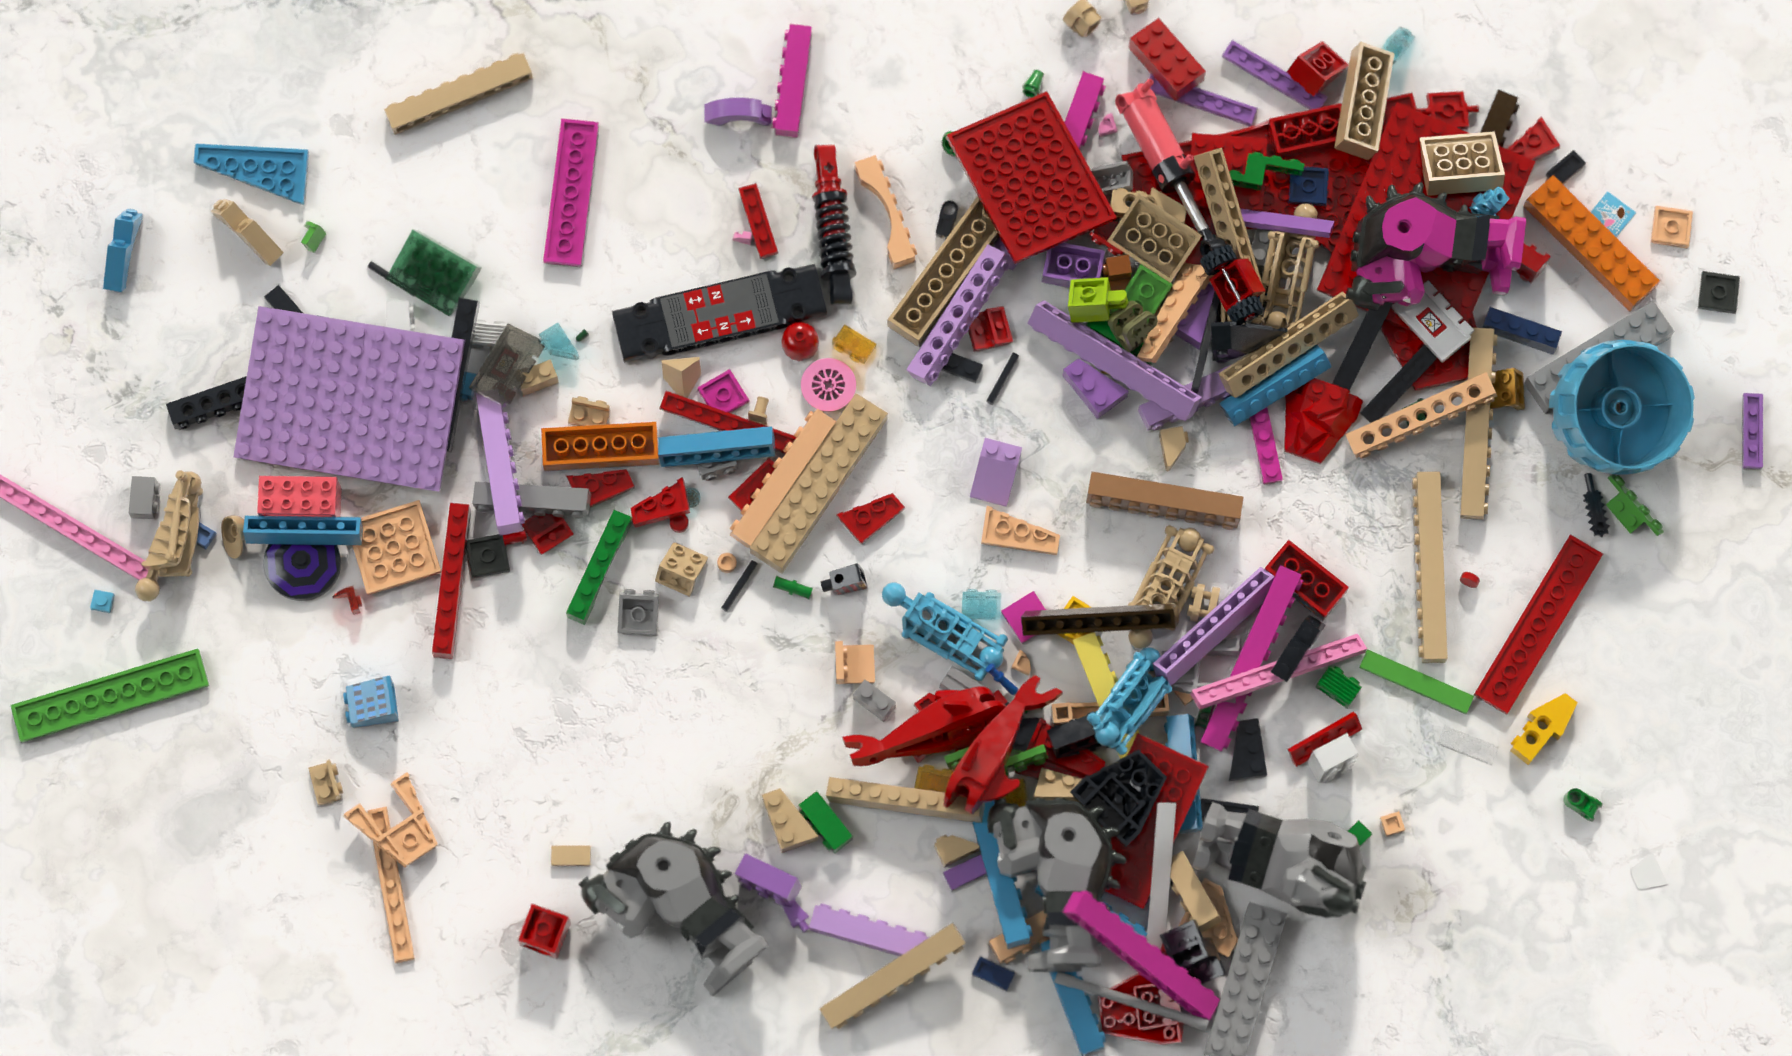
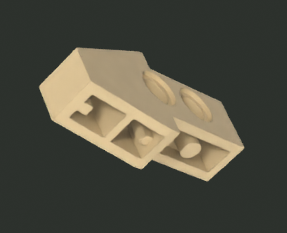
M1122 188L1113 190L1111 208L1116 218L1122 219L1129 209L1125 203L1128 201L1133 202L1137 195L1140 194L1185 224L1187 211L1185 206L1154 188H1151V195H1147L1143 191H1136V193L1128 192V190Z

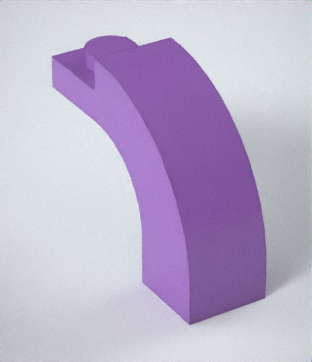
M753 98L719 99L704 104V122L721 126L732 121H750L768 126L772 124V106L762 104L761 100Z

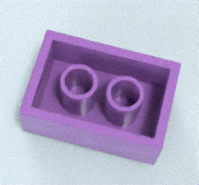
M1067 243L1055 246L1047 250L1041 283L1070 288V281L1073 279L1100 278L1105 251Z
M746 853L735 872V876L738 882L741 883L740 886L749 891L754 889L758 892L759 896L765 899L771 897L775 900L776 904L782 907L786 905L792 907L802 888L797 877Z

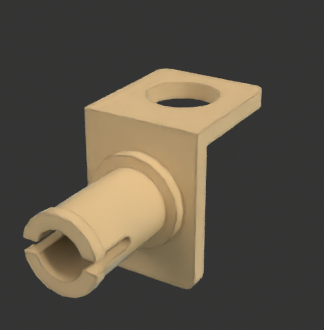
M758 396L754 412H748V420L767 426L768 420L765 412L769 399Z

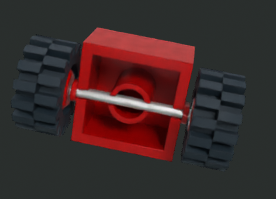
M1230 245L1216 248L1201 258L1200 262L1208 276L1214 275L1209 280L1232 322H1236V325L1246 324L1264 312L1258 296L1266 290L1249 258L1237 259Z

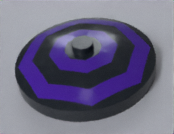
M268 544L264 554L263 567L268 582L277 593L291 600L307 601L322 596L335 584L341 570V555L337 545Z

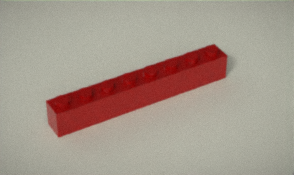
M450 503L432 647L434 658L453 659L467 547L466 541L471 514L469 504Z

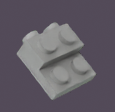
M624 589V592H620L617 633L656 635L659 594H655L653 590H643V594L635 593L636 590Z

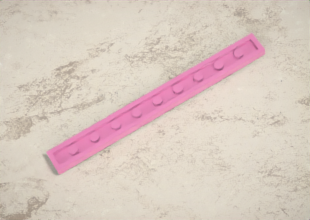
M0 475L1 499L137 580L147 576L148 570L141 565L145 560Z
M1355 634L1308 650L1290 679L1363 654L1367 648L1360 636ZM1276 662L1193 689L1190 695L1200 710L1284 680L1271 673Z

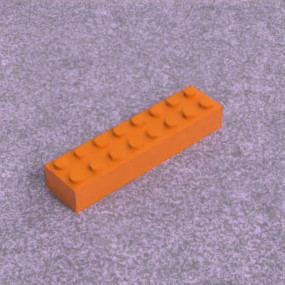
M1554 175L1526 199L1523 207L1629 312L1659 284L1660 280Z

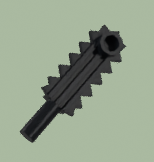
M1586 473L1584 477L1587 492L1583 495L1585 498L1583 502L1588 504L1585 509L1589 510L1586 516L1591 518L1588 523L1593 525L1589 530L1594 532V536L1598 535L1602 538L1604 534H1609L1608 528L1610 527V525L1606 524L1609 518L1604 516L1607 511L1602 509L1605 506L1601 502L1604 497L1601 496L1602 492L1595 490L1592 473Z

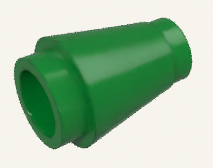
M1037 69L1033 71L1022 86V93L1025 96L1032 98L1039 95L1044 73Z

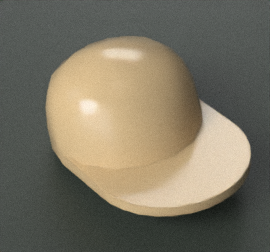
M236 515L225 517L221 523L224 548L233 559L241 556L243 551L242 541L244 539V519Z

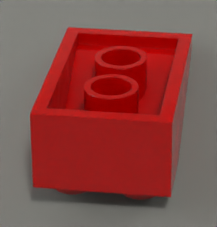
M1321 41L1298 55L1286 72L1292 80L1304 87L1307 93L1315 96L1349 67V64Z

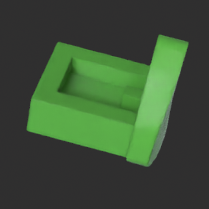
M307 221L304 227L308 231L301 243L308 251L315 253L326 236V232L321 226Z

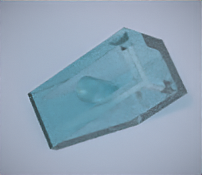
M559 323L554 324L539 334L540 341L538 343L543 351L547 350L553 356L572 360L579 359L577 350Z

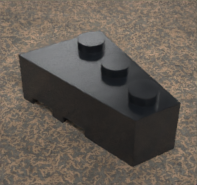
M1090 713L1084 717L1072 719L1068 723L1060 726L1056 725L1047 730L1048 741L1056 759L1079 755V751L1087 749L1090 752H1094L1097 747L1103 746L1096 740L1095 731L1093 730L1094 726L1087 720Z

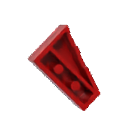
M1524 243L1521 266L1516 272L1523 281H1528L1532 284L1545 269L1551 256L1547 253L1543 256L1536 251V246L1532 244L1529 247Z

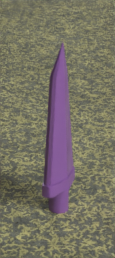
M796 901L792 907L787 905L783 907L793 928L799 926L803 933L809 930V926L805 922L809 916Z

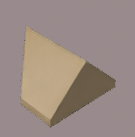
M700 357L661 360L664 380L677 395L688 398L701 376Z

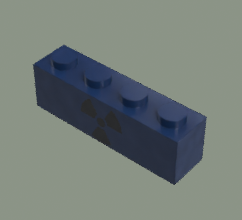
M1489 307L1482 328L1494 329V335L1552 355L1557 349L1562 334L1560 330Z

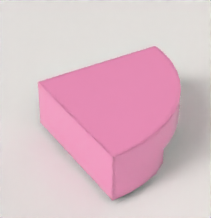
M1112 113L1106 115L1100 122L1098 129L1099 137L1117 132Z
M744 231L742 234H739V232H735L732 240L751 245L752 233Z

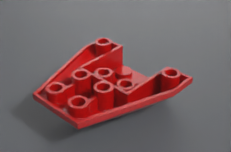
M1140 973L1109 988L1183 1013L1181 1005ZM1098 996L1101 1026L1104 1034L1161 1045L1182 1042L1184 1023Z

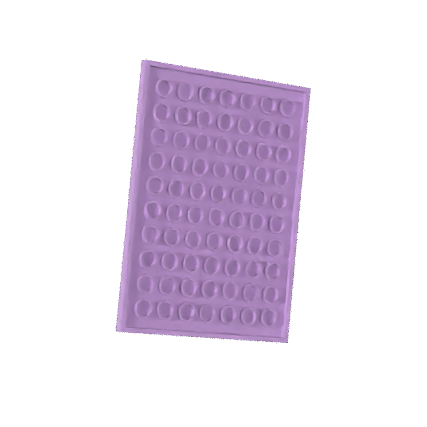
M258 306L233 457L440 492L465 340Z

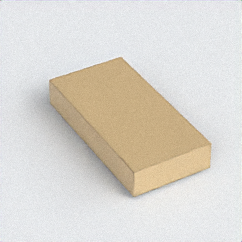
M551 845V866H591V845Z

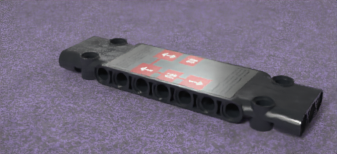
M815 263L797 268L787 267L780 272H762L653 298L648 303L638 302L634 306L612 311L624 363L642 358L653 359L659 354L664 356L678 354L784 329L791 323L804 322L808 319L828 315ZM787 275H791L794 277V279L792 281H786L784 277ZM639 310L646 311V314L643 316H639L636 313ZM800 310L803 314L797 317L793 315V312ZM648 345H653L655 349L653 351H647L645 350V347Z

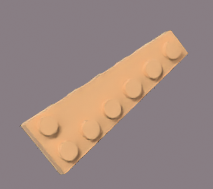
M1183 263L1157 315V325L1149 332L1137 356L1142 361L1157 362L1169 344L1170 339L1177 332V325L1182 319L1187 317V310L1191 304L1195 305L1198 300L1197 295L1201 289L1205 290L1209 284V279L1214 275L1208 276L1202 265Z

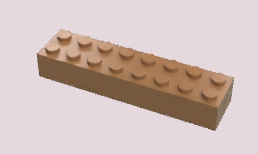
M1091 471L1086 503L1096 508L1106 506L1114 511L1124 509L1132 514L1142 512L1147 513L1146 515L1150 517H1158L1160 515L1166 516L1165 518L1168 520H1177L1178 518L1184 519L1187 523L1202 522L1205 526L1213 527L1220 525L1224 529L1233 530L1238 527L1244 497Z

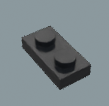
M952 353L948 363L941 370L976 383L983 364Z

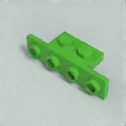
M1615 474L1610 475L1608 479L1619 493L1606 506L1631 534L1645 522L1656 536L1664 533L1661 529L1663 527L1657 519H1653L1649 514V509L1644 504L1641 505L1638 502L1637 495L1632 490L1626 488L1622 477Z

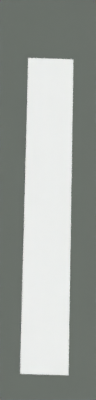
M1158 803L1147 942L1160 949L1162 941L1159 935L1166 932L1176 803Z

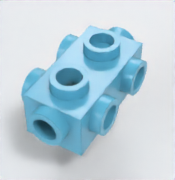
M1496 187L1495 190L1489 189L1484 194L1479 193L1475 196L1469 208L1472 214L1496 216V213L1510 198L1501 187Z

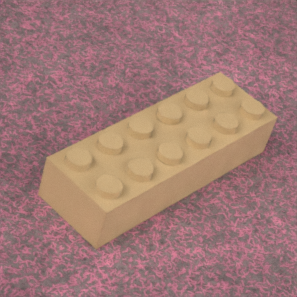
M1360 42L1351 50L1335 149L1367 160L1373 157L1374 153L1378 152L1394 53L1364 42Z

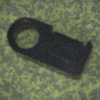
M945 201L941 206L935 233L938 238L944 236L947 239L953 230L958 214V205L954 201ZM946 206H953L955 212L953 214H946L944 208Z

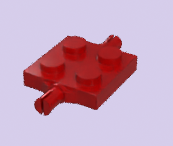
M1464 91L1428 93L1426 95L1427 108H1417V111L1459 129H1467L1469 127V113H1479V105L1468 106L1465 101Z

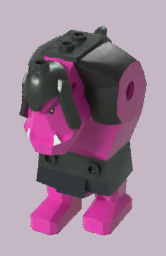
M1423 183L1416 184L1413 190L1406 194L1397 193L1395 186L1390 185L1387 190L1386 201L1382 204L1376 203L1371 196L1366 197L1367 214L1359 221L1356 231H1354V249L1351 251L1350 261H1352L1351 271L1356 272L1357 276L1353 278L1352 287L1346 290V299H1351L1355 305L1372 310H1378L1379 306L1385 302L1398 303L1403 306L1417 305L1425 293L1421 271L1430 272L1437 267L1443 268V271L1447 272L1457 270L1477 275L1481 271H1487L1490 274L1493 294L1506 295L1509 292L1512 270H1518L1522 262L1526 218L1514 217L1505 220L1499 219V216L1472 214L1468 212L1466 205H1463L1460 211L1456 212L1446 206L1447 194L1445 192L1439 194L1437 198L1425 196L1423 193Z

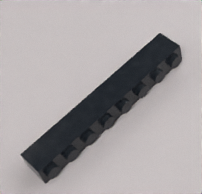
M460 297L451 338L463 339L465 344L447 452L451 453L480 306L479 301Z

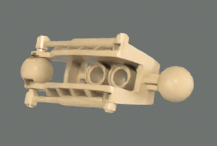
M1301 204L1294 211V216L1317 219V210L1310 204ZM1270 231L1268 233L1270 241L1262 277V285L1265 290L1268 287L1267 296L1265 294L1260 295L1259 299L1262 306L1264 302L1267 305L1264 316L1259 315L1252 320V323L1279 329L1288 328L1300 320L1315 249L1319 247V242L1315 240L1316 236L1280 231ZM1295 248H1299L1298 254L1293 255L1292 251ZM1290 266H1295V270L1293 272H1287ZM1280 278L1287 280L1285 289L1279 288ZM1273 307L1288 308L1287 316L1279 311L1272 312ZM1295 310H1297V312H1296V317H1295V322H1292V321H1293V318H1294Z
M179 470L175 474L178 480L172 493L168 496L167 507L164 508V520L159 524L160 527L157 529L146 561H143L141 564L148 570L147 576L140 579L135 586L136 595L142 601H152L157 598L160 591L157 582L159 576L189 577L192 574L191 561L196 547L199 527L198 496L203 493L201 479L198 474L192 471L183 472Z
M1171 525L1166 526L1164 531L1167 535L1154 562L1151 563L1133 601L1129 602L1128 606L1150 605L1154 601L1161 604L1178 603V613L1180 615L1206 556L1213 553L1214 546L1203 543L1205 539L1201 538L1200 533L1194 528L1183 529L1180 527L1178 531L1176 530L1177 528ZM1171 536H1175L1171 547L1166 548ZM1177 543L1179 544V547L1184 551H1194L1192 556L1190 557L1176 550L1175 547ZM1200 549H1202L1203 554L1197 563L1195 558ZM1163 554L1165 556V559L1160 560ZM1166 567L1171 569L1169 576L1163 574ZM1190 570H1194L1192 576L1190 575ZM1175 572L1182 574L1180 581L1172 578ZM1166 585L1170 590L1165 591L1161 586ZM1166 628V629H1167V630L1169 629V630H1171V631H1173V630L1175 631L1176 628ZM1151 629L1129 631V641L1135 648H1146L1153 640Z

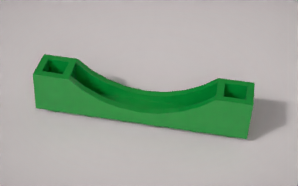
M613 510L566 611L567 618L583 625L586 624L606 573L632 525L631 516Z

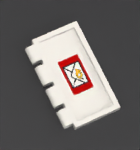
M1427 281L1423 284L1425 293L1419 304L1403 306L1394 303L1392 309L1443 363L1471 340L1470 335L1474 332V329L1466 321L1459 324L1463 317L1453 307L1446 310L1450 303L1440 293L1434 297L1433 295L1438 290Z

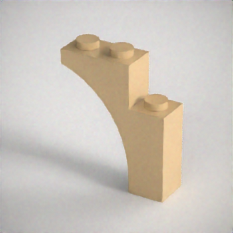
M220 199L213 205L214 209L211 213L237 234L265 264L271 266L284 253L255 220L248 218L233 201Z

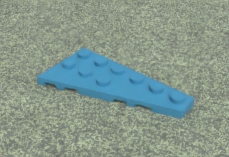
M195 144L194 163L196 165L304 205L309 157L308 149Z

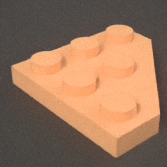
M1204 878L1202 886L1222 922L1202 932L1203 938H1212L1218 953L1228 958L1238 941L1222 887ZM1190 911L1184 914L1178 926L1190 921L1189 918L1192 917Z

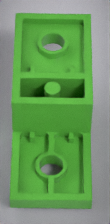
M1044 744L1010 756L1005 766V775L1008 777L1009 773L1013 771L1017 773L1028 769L1027 766L1032 764L1035 766L1044 764L1048 758ZM969 747L944 756L949 770H955Z

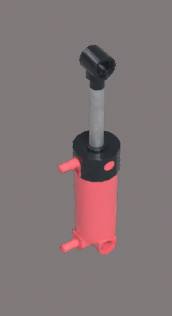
M1147 79L1145 83L1138 84L1132 92L1118 94L1115 104L1119 113L1123 114L1161 191L1165 194L1177 191L1198 233L1202 235L1200 253L1204 257L1210 251H1214V249L1221 246L1224 247L1226 243L1222 238H1217L1215 234L1211 233L1187 187L1196 177L1190 164L1194 158L1190 154L1186 156L1183 153L1156 102L1157 98L1154 92L1150 89L1154 82L1152 79Z

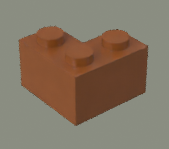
M1129 254L1106 258L1105 264L1102 265V278L1108 277L1111 291L1125 290L1132 274Z

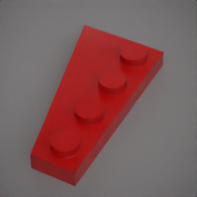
M1040 718L1027 750L1044 744L1048 758L1045 760L1046 762L1085 777L1105 767L1106 762L1088 749L1079 751V755L1056 759L1047 736V730L1051 729L1052 726L1046 723L1043 718Z

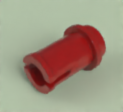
M526 530L503 535L505 546L520 542L524 544L525 541H528Z

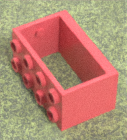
M259 476L258 516L340 517L342 489L337 477Z

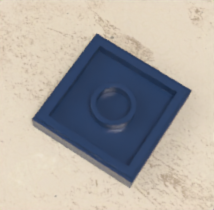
M1304 167L1302 176L1290 174L1288 204L1326 206L1329 168Z

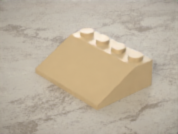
M1495 132L1420 138L1427 196L1439 195L1444 192L1446 194L1488 191L1489 189L1495 190L1496 187L1503 189L1505 173Z
M1138 194L1107 242L1125 254H1129L1130 257L1171 283L1202 235Z

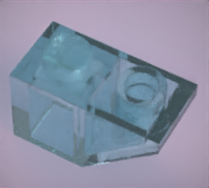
M1399 27L1388 37L1381 49L1394 53V65L1413 42L1415 36L1408 29Z

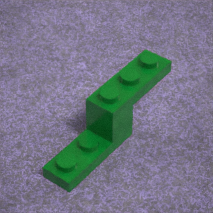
M1254 152L1248 154L1245 174H1241V172L1236 170H1230L1229 173L1233 186L1261 191L1265 170L1302 176L1305 164L1296 159L1288 161L1282 160L1279 156L1266 157L1261 153Z

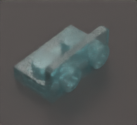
M967 589L962 594V614L970 619L1000 620L1001 593H997V590L978 592L976 589Z

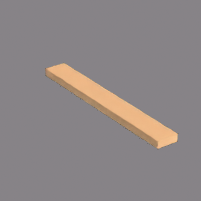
M387 807L367 810L368 815L383 834L391 829ZM373 842L395 963L415 960L397 861Z

